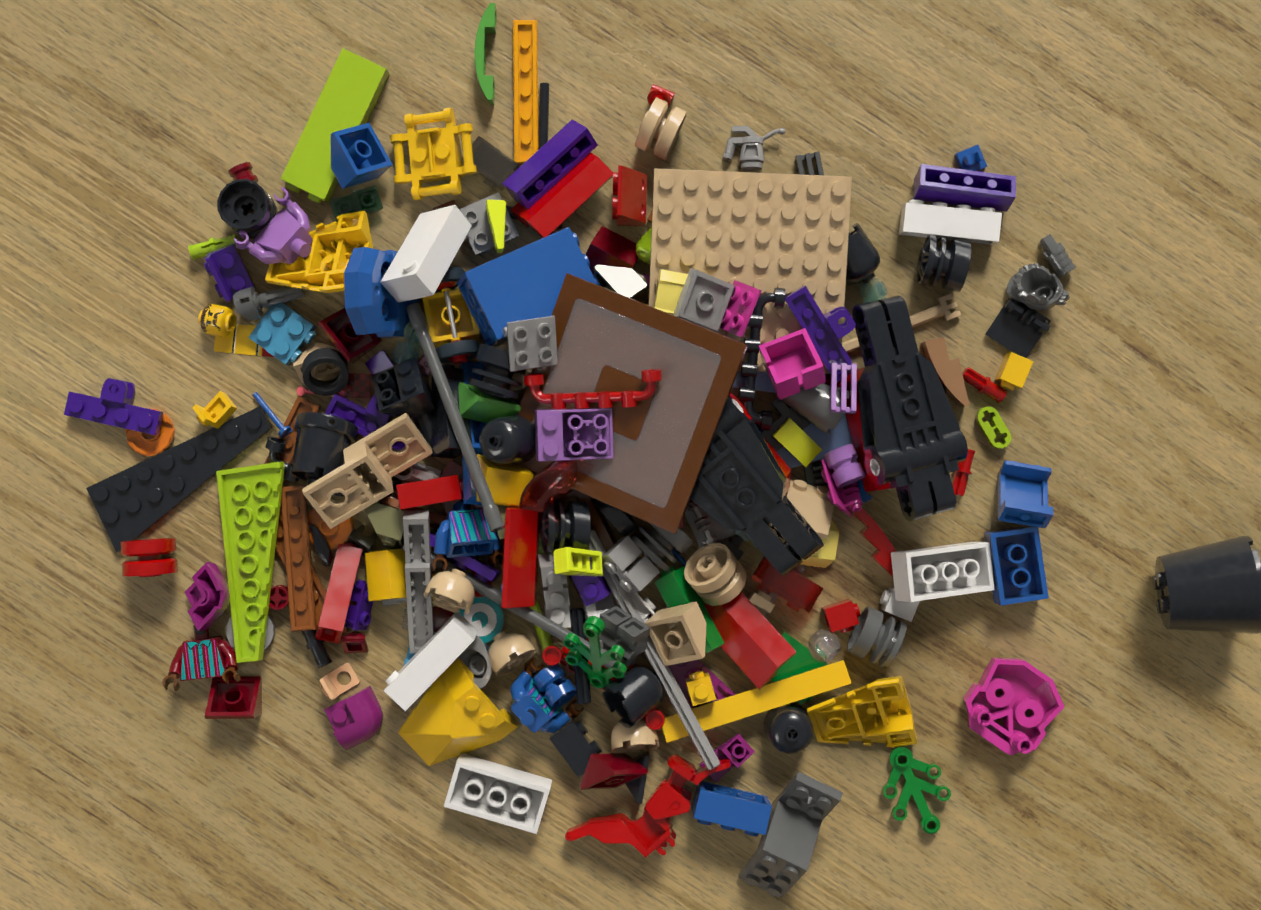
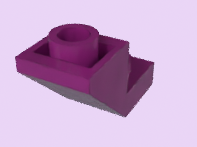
M739 733L714 749L719 760L730 759L731 766L712 773L709 777L717 783L733 767L738 768L755 752ZM703 761L699 763L700 767L705 766Z

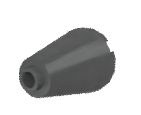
M820 384L807 390L804 387H800L799 393L781 399L826 434H831L830 428L834 430L843 413L830 412L831 385ZM837 387L836 407H841V387ZM847 390L846 398L849 399L850 391Z

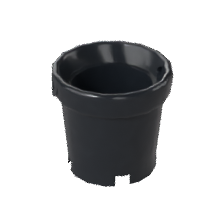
M301 412L297 414L295 420L297 436L291 475L307 481V478L316 481L345 463L343 450L355 443L359 428L350 421L318 412ZM329 420H333L334 424H330Z

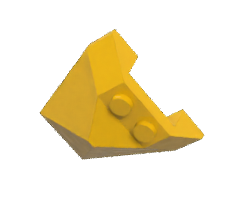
M365 211L346 213L337 216V221L327 225H324V223L316 225L317 229L308 233L313 239L310 244L311 253L307 257L299 256L292 264L284 262L269 264L265 281L271 284L324 293L344 291V272L353 249L361 247L373 249L367 213Z
M458 657L425 691L423 698L417 707H414L399 729L398 734L428 766L459 756L460 753H467L498 742L518 728L519 724L504 708L500 711L474 683V674Z
M902 676L877 679L869 684L807 708L817 741L820 743L849 744V741H862L863 745L871 746V742L886 743V747L917 744L912 709Z

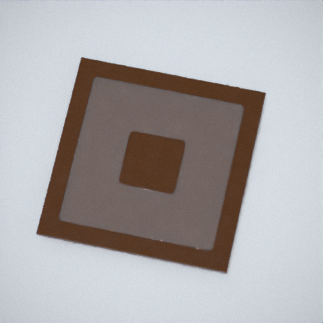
M566 273L551 315L555 316L558 364L536 367L531 372V374H543L544 384L539 385L540 390L544 394L642 391L647 387V382L642 381L641 371L649 369H661L662 380L657 381L656 391L653 396L647 400L637 401L636 407H622V402H613V407L610 408H612L614 458L536 460L535 450L531 460L518 465L677 534L748 345ZM526 386L520 403L521 410L517 415H522L532 424H535L534 410L552 409L551 404L537 401L532 396L529 386ZM598 402L590 403V408L584 409L598 408ZM566 403L567 408L565 409H575V403Z

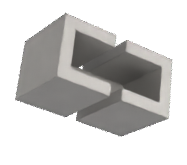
M629 536L619 539L602 556V561L604 562V568L609 573L617 574L620 586L626 592L634 594L640 592L659 573V570L646 556L642 559H636L642 551Z
M554 552L538 554L546 610L570 607L566 575L555 574Z

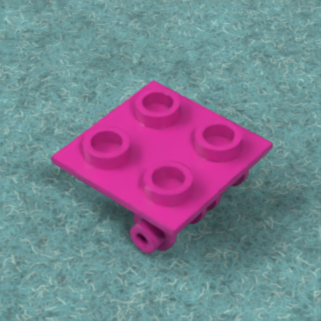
M734 280L733 285L735 287L720 328L743 337L762 290Z
M821 460L824 468L821 470L824 481L829 485L830 491L827 492L831 504L836 505L840 511L852 517L851 510L853 512L860 511L863 505L859 488L855 487L857 482L837 488L832 478L834 471L828 468L825 460Z

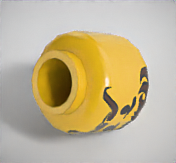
M208 304L204 310L200 311L198 322L204 333L225 337L235 330L237 317L228 306Z

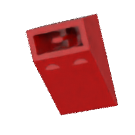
M618 165V172H613V195H618V197H613L612 219H617V226L646 227L647 175Z

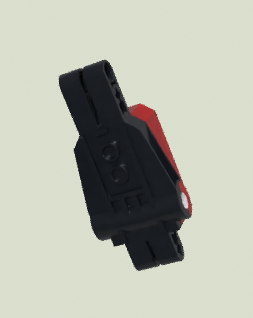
M893 296L855 305L852 310V318L856 323L855 330L865 367L857 369L856 413H845L853 446L858 455L857 462L862 464L866 477L862 479L865 492L896 488L903 516L910 522L952 510L956 506V497L950 473L958 471V463L965 461L968 454L967 441L960 430L958 421L933 363L918 352L906 302L901 296ZM851 373L847 375V390L849 391ZM850 396L849 399L846 398V407H850Z
M730 393L690 499L724 528L744 531L781 575L785 576L803 562L802 559L806 560L822 548L824 544L815 530L785 496L790 487L791 469L760 433L754 420L742 403Z

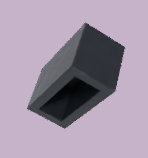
M572 718L557 732L552 733L549 739L579 778L585 773L590 755L600 754L602 749L595 740L591 742L587 737L586 733H588V730L581 721L576 722Z

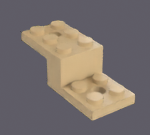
M407 413L345 448L343 450L345 464L302 489L303 495L331 529L393 493L391 478L433 453L432 448ZM397 441L405 443L402 449L396 450L392 448V445ZM340 492L345 495L339 501L331 498L334 493Z

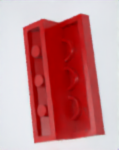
M590 152L532 207L527 209L517 203L510 212L526 228L530 226L541 238L547 237L556 231L613 177V172L598 156Z
M540 507L506 508L502 608L531 607L536 604Z
M742 592L733 600L723 605H705L725 643L720 647L759 690L777 675L778 669L796 654L795 649Z

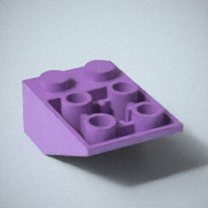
M612 408L534 410L536 460L558 461L614 458Z

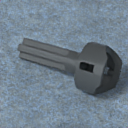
M249 287L236 292L233 295L236 312L245 317L246 320L253 321L263 317V308L305 297V290L284 287L258 295L254 287Z

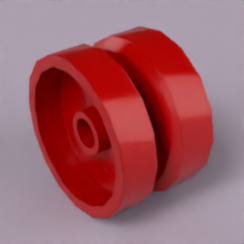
M176 538L120 542L122 555L126 557L137 556V560H128L122 563V576L156 577L162 576V574L178 572L177 560L175 558H161V554H170L176 551Z

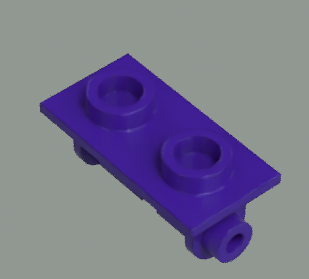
M357 579L356 583H354L350 599L356 601L357 605L349 604L345 622H347L346 627L352 628V630H367L371 621V610L374 601H369L366 581Z

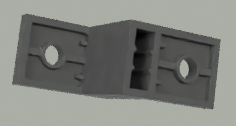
M798 772L772 802L766 834H762L756 853L742 867L738 878L744 880L750 886H757L765 890L771 896L782 898L808 871L822 820L841 801L843 792Z

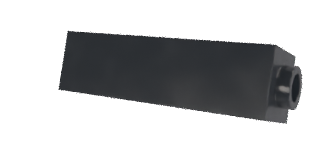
M443 364V370L459 409L458 386L460 382L465 383L463 369L455 368L451 364ZM432 376V397L435 409L432 410L431 448L433 453L431 457L454 459L462 455V452ZM462 417L472 443L470 420Z

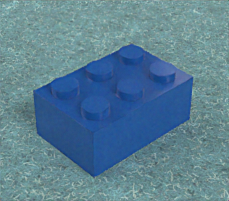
M1022 526L984 532L985 542H990L994 590H992L994 603L1008 605L1048 599L1038 527Z
M701 781L696 786L691 808L693 817L700 824L711 825V823L720 824V827L725 830L735 831V828L745 830V834L758 837L759 834H766L772 805L768 796Z

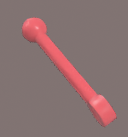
M305 387L297 388L299 396L315 394ZM344 388L337 394L344 397L347 394V391Z

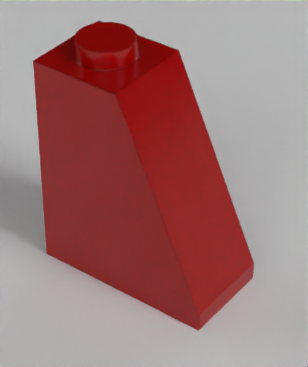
M460 475L396 485L400 510L463 499V479H461Z

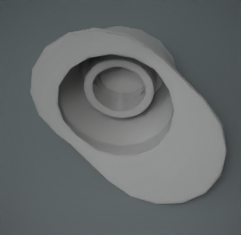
M476 635L475 640L458 657L474 674V683L481 689L490 681L493 671L488 651L483 641Z

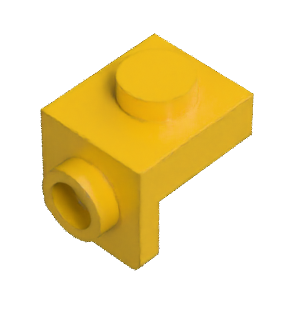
M219 391L205 407L197 404L192 407L197 414V420L206 427L210 425L216 429H219L237 410V407L228 395L222 391Z

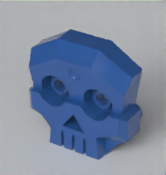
M368 247L353 249L344 272L345 309L356 335L376 333L377 337H403L404 329L410 322L406 307L414 303L420 304L419 298L398 303L381 283L398 251H380Z

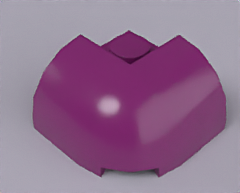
M206 562L192 576L194 583L184 592L192 606L187 612L198 631L208 629L224 613L230 601L229 587L217 565L211 562Z
M371 686L324 709L335 730L334 735L337 741L345 750L370 740L378 733L382 726V708Z

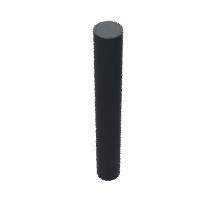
M540 83L538 150L548 142L549 83Z

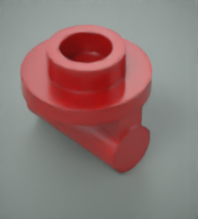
M652 84L647 100L652 105L657 97L666 101L669 107L675 93Z

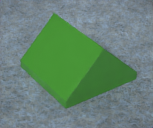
M459 383V412L463 418L488 423L498 417L516 415L521 410V406L510 398L501 399L482 393L472 385Z

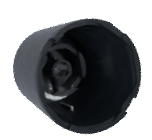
M1241 536L1156 558L1153 586L1154 590H1157V612L1161 614L1166 629L1248 634L1261 633V562L1258 551L1251 550L1250 545H1253L1251 537Z

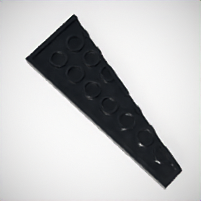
M259 406L225 422L219 429L212 428L87 487L90 498L116 552L121 551L120 542L132 541L140 537L143 532L153 524H156L165 514L194 493L209 478L216 475V471L221 470L247 447L271 430L272 426L263 408Z

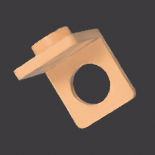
M347 662L320 679V686L323 693L327 697L329 696L331 700H334L343 692L357 685L360 680L350 663ZM342 671L348 672L351 676V681L347 685H342L338 682L337 676Z

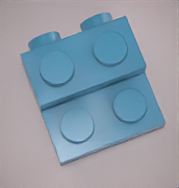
M281 303L270 306L248 338L263 347L285 365L290 366L302 354L300 350L305 343L309 344L316 335L314 330L317 326L286 304Z

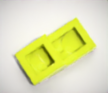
M790 418L772 435L805 467L822 451Z

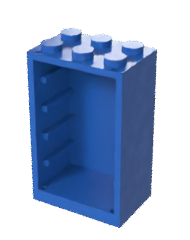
M570 227L466 271L459 279L457 286L486 345L495 347L508 341V337L503 335V327H507V322L551 316L566 273L601 286L598 278L592 275L589 259L585 254H582L579 248V239L574 232H571Z

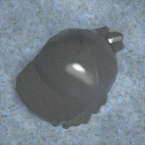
M1037 263L1024 265L1023 268H1019V272L1011 277L1006 288V294L1010 299L1022 302L1028 308L1039 311L1048 310L1055 305H1065V301L1070 298L1068 291L1063 290V285L1057 276L1050 274L1048 269L1044 266H1039Z

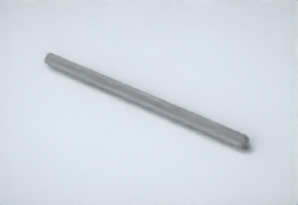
M591 530L588 549L600 551L603 556L606 551L596 532ZM602 561L603 577L619 607L630 614L632 618H636L644 623L629 593L620 586L617 574L609 573L604 568V562ZM649 635L644 653L708 770L714 769L720 764V761L669 667L663 665Z

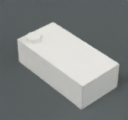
M456 205L421 213L381 280L382 285L398 303L431 296L437 290L472 226Z
M966 542L891 552L896 601L915 602L994 590L990 542Z
M459 612L454 613L398 672L395 670L385 680L387 686L384 692L406 711L475 640L478 630Z
M460 753L444 807L537 834L552 780Z

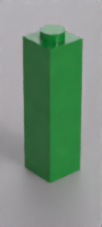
M671 567L667 572H661L662 578L655 581L667 607L670 608L697 601L707 623L705 654L725 644L701 597L685 579V567L677 570Z

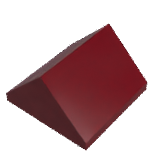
M604 226L600 227L585 254L589 259L592 275L596 265L633 269L639 259L636 254V243Z
M345 308L318 323L344 358L352 364L382 341L380 337H377L376 333L356 335Z
M261 676L241 677L239 682H236L234 677H230L229 685L222 677H213L205 719H254L262 713Z
M625 753L591 754L580 784L581 790L617 788L648 774L647 768Z

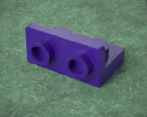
M234 243L207 254L204 267L209 276H214L217 282L215 289L220 298L224 297L225 301L229 302L239 290L249 287L255 288L253 280Z

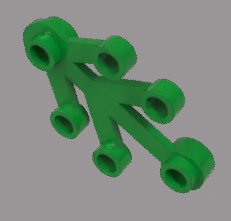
M589 616L583 625V633L589 638L590 649L580 641L576 634L568 633L563 644L568 649H572L569 650L565 657L566 662L572 666L579 665L587 673V678L592 686L603 688L611 682L610 678H623L627 667L620 661L625 655V650L621 646L613 645L610 650L601 654L599 636H601L605 629V623L602 619L596 616ZM582 655L592 663V666L582 658ZM612 660L615 661L612 667L608 669L603 667L604 664Z
M896 747L889 756V761L893 768L887 783L882 787V793L888 799L895 798L898 793L896 784L901 773H903L906 781L897 804L892 808L893 817L898 821L906 819V807L912 794L922 816L920 827L925 833L934 834L940 829V820L930 812L921 790L936 795L941 801L949 800L951 791L945 785L938 786L915 777L911 769L925 772L929 778L937 779L941 776V769L938 765L914 759L912 752L908 748ZM904 755L906 757L904 763L898 762L899 756ZM933 767L937 768V773L930 775V769ZM888 787H893L894 792L890 795H887L886 789ZM942 789L947 790V794L944 797L939 796V792ZM898 809H903L902 816H896L895 813ZM934 821L935 826L931 829L927 828L928 822Z

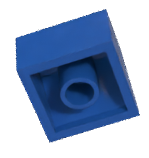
M370 123L343 129L331 134V169L342 189L378 179L393 165Z

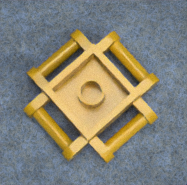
M452 107L444 108L441 112L421 115L405 114L404 121L407 133L390 135L396 171L394 184L412 183L411 194L413 200H422L426 196L452 193V195L461 194V178H464L465 175L477 173L476 165L473 162L472 124L465 123L456 126L455 113ZM446 122L445 128L436 127L417 130V125ZM460 135H461V138H462V149H463L464 166H463V164H462V153H461ZM407 142L409 145L411 174H405L403 143ZM451 179L450 184L422 186V183Z

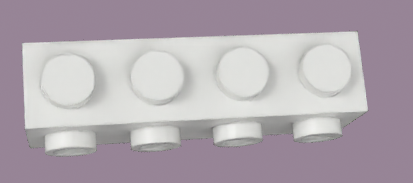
M909 200V203H905L902 206L899 235L925 238L928 235H934L936 239L945 237L946 240L956 239L990 245L999 242L1002 213L995 212L994 208L982 207L980 210H971L969 205H957L956 208L947 207V203L933 202V205H925L922 200Z

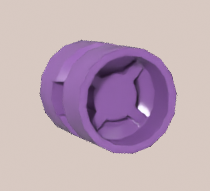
M853 444L836 448L824 455L828 468L834 471L832 478L837 488L853 484L866 477L862 464L856 462L858 455Z

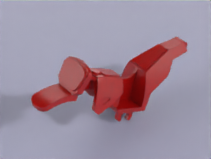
M678 755L670 756L667 763L673 770L669 778L664 779L648 798L641 818L632 821L623 813L590 818L584 823L569 828L565 838L568 841H573L591 835L604 844H631L645 858L655 849L659 854L665 855L666 850L662 847H667V842L670 843L671 847H674V839H676V832L672 829L673 824L670 817L689 812L690 809L689 801L691 800L692 793L683 788L684 784L689 780L698 785L710 774L729 768L731 766L730 759H720V764L714 769L708 770L706 766H703L697 770L695 765Z

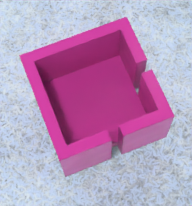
M806 328L759 345L762 363L779 400L799 393L800 387H804L807 390L826 382L824 366Z

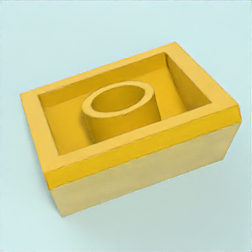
M477 454L476 456L494 503L511 507H524L533 473L521 465L496 464L488 460L485 455ZM477 494V502H481Z
M390 549L365 553L369 601L407 598L405 551L402 549Z

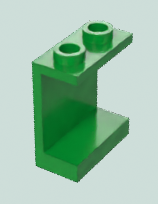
M781 630L780 634L795 649L796 654L778 669L777 675L771 681L776 682L828 665V663L784 630ZM814 696L798 700L797 702L803 705L805 701L808 703Z

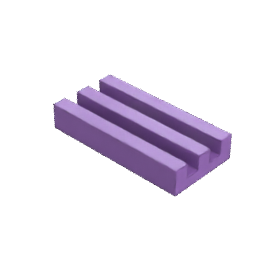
M832 363L830 412L856 413L857 364L847 365V363L837 365V363ZM837 371H841V407H836ZM847 371L851 372L850 407H846Z

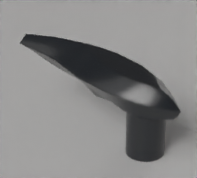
M310 524L309 527L313 534L316 552L321 558L322 564L330 566L332 563L330 545L322 532L314 524Z

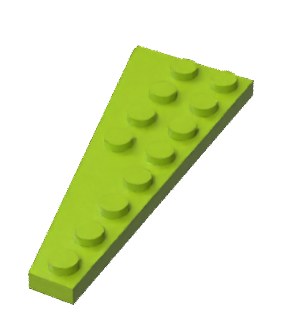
M284 462L216 471L236 663L263 660L285 468Z

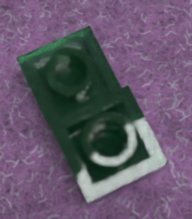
M376 185L354 191L351 195L330 200L336 222H338L336 217L342 214L365 211L367 215L383 209Z

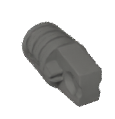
M1051 234L1039 241L1045 251L1042 255L1048 261L1057 278L1076 268L1061 242L1057 244Z

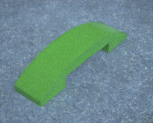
M495 3L489 4L481 18L476 34L474 51L477 77L489 105H494L495 80L494 76L486 75L487 33L496 34L497 9Z

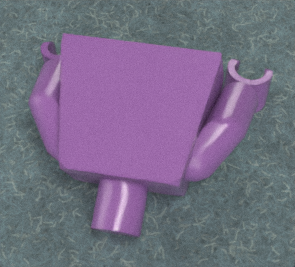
M282 187V191L286 194L285 197L279 199L274 194V198L278 204L285 205L287 209L282 208L252 240L254 244L250 242L249 236L245 231H239L240 236L245 239L243 242L234 238L235 244L239 249H249L250 254L265 264L281 262L292 264L299 256L307 257L311 253L310 244L313 239L308 234L311 230L309 218L296 202L292 203L288 191Z

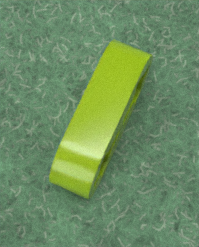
M993 407L980 408L976 412L975 420L988 443L994 448L1007 447L1011 442V434L998 411ZM984 411L986 413H992L990 421L993 424V426H991L988 421H982V418L984 417ZM993 429H996L999 434H1004L1005 437L1002 438V444L994 441L997 436Z

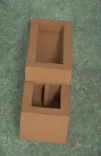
M944 337L922 342L921 346L924 356L933 363L946 394L959 407L968 406L969 401L959 358L949 360Z

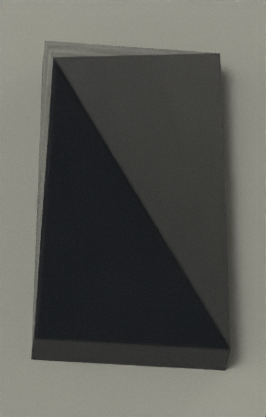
M644 751L634 760L648 770L650 754L648 751ZM647 774L626 783L629 791L639 804L643 802Z

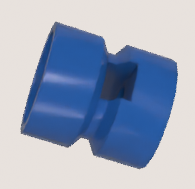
M559 664L545 667L533 679V683L541 693H545L544 698L552 709L563 706L576 695V687L570 679H565L566 673Z

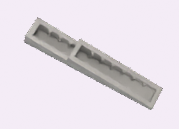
M429 510L404 511L403 516L410 653H417L434 635L433 598L429 595L426 599L423 595L427 584L432 578Z

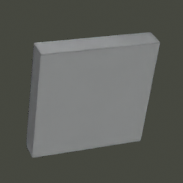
M690 268L673 315L718 333L735 285Z

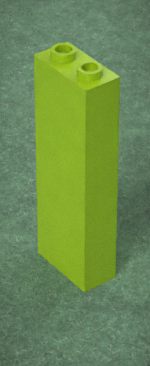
M342 48L281 176V180L286 183L285 188L297 194L301 190L308 194V199L318 204L321 201L329 204L338 185V180L331 169V134L367 123L390 75L386 68Z

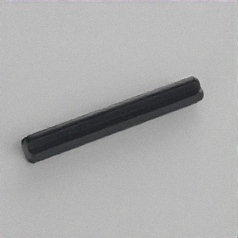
M573 608L570 610L571 631L587 640L583 633V625L585 623L584 609ZM579 665L574 666L577 703L589 704L591 703V692L587 673Z

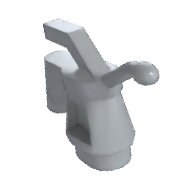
M732 126V133H747L749 136L728 138L723 159L731 161L735 147L742 146L739 157L741 170H762V164L765 161L762 147L763 141L775 134H785L786 131L783 128H779L759 137L748 126Z

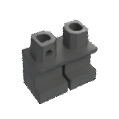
M618 606L600 614V619L605 623V629L601 636H599L600 641L603 642V649L608 651L613 645L621 646L625 650V655L620 662L626 666L636 662L637 656L646 650L650 627L638 619L632 618L630 614Z

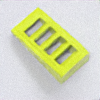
M488 199L486 200L485 208L494 247L497 253L502 254L504 250L506 202L504 200Z
M571 547L554 550V572L561 575L603 576L602 552ZM590 557L592 560V569H590Z

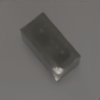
M478 136L472 144L473 162L476 165L477 173L485 178L483 183L495 191L498 188L503 191L505 187L502 183L519 168L518 164Z

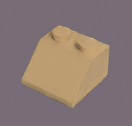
M790 480V487L785 496L819 537L827 539L834 508L827 495L830 489L824 486L816 487L809 485L802 480Z
M697 601L658 610L644 623L650 627L649 635L664 666L703 659L705 657L707 623Z

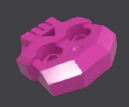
M991 658L979 683H973L963 697L968 713L967 726L1008 755L1019 752L1028 754L1032 750H1036L1046 735L1044 728L1065 707L1054 681L1025 660L1018 658ZM1001 688L1002 694L997 697L995 691ZM1027 709H1031L1032 714L1029 717L1025 716V711ZM1003 717V727L993 720Z

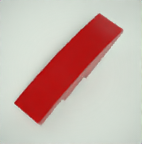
M863 508L857 512L851 510V513L865 525L859 533L876 548L870 556L893 577L891 552H896L892 543Z

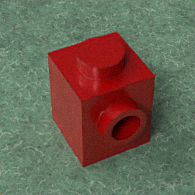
M850 599L821 607L830 632L840 630V633L854 630V625L859 624L858 617H861L857 603L853 604Z

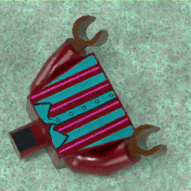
M193 625L195 638L183 641L182 645L178 647L171 662L168 676L163 679L162 684L167 691L168 685L174 683L173 689L178 691L180 684L177 679L179 678L180 681L222 676V679L229 685V679L233 676L234 680L239 682L241 677L236 672L238 666L235 650L227 641L223 640L222 636L209 637V628L198 631L195 625Z

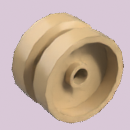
M656 97L649 111L644 116L634 146L646 152L651 148L656 139L657 142L653 150L654 156L666 160L681 130L687 111L674 107L666 119L668 103Z
M721 543L708 544L698 549L689 558L684 569V576L687 582L701 599L711 606L723 605L733 600L744 588L747 579L744 567L728 547Z

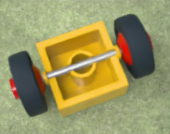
M461 267L448 268L436 290L441 291L440 293L422 297L428 331L441 363H465L467 360L475 358L479 350V343L476 341L479 340V329L460 290H451L458 287L457 282L464 274V270Z

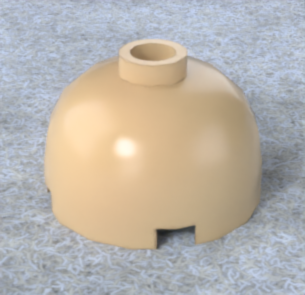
M452 569V572L443 571L437 573L430 579L423 594L426 599L429 595L434 598L432 603L436 606L458 613L459 609H465L464 614L470 612L475 597L472 583L465 578L466 574L458 569Z
M503 631L493 638L494 643L489 648L488 656L492 671L497 677H501L515 671L513 667L520 663L523 666L535 656L537 651L533 643L525 635L519 632L506 634Z
M644 718L631 728H626L618 722L611 732V751H615V753H637L646 746L647 751L659 747L657 730L650 729L646 725Z

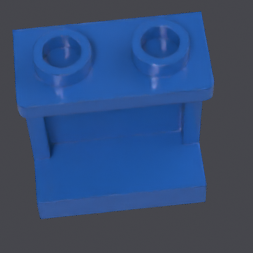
M1005 460L998 472V520L1046 529L1053 517V507L1048 506V479L1051 475V468Z

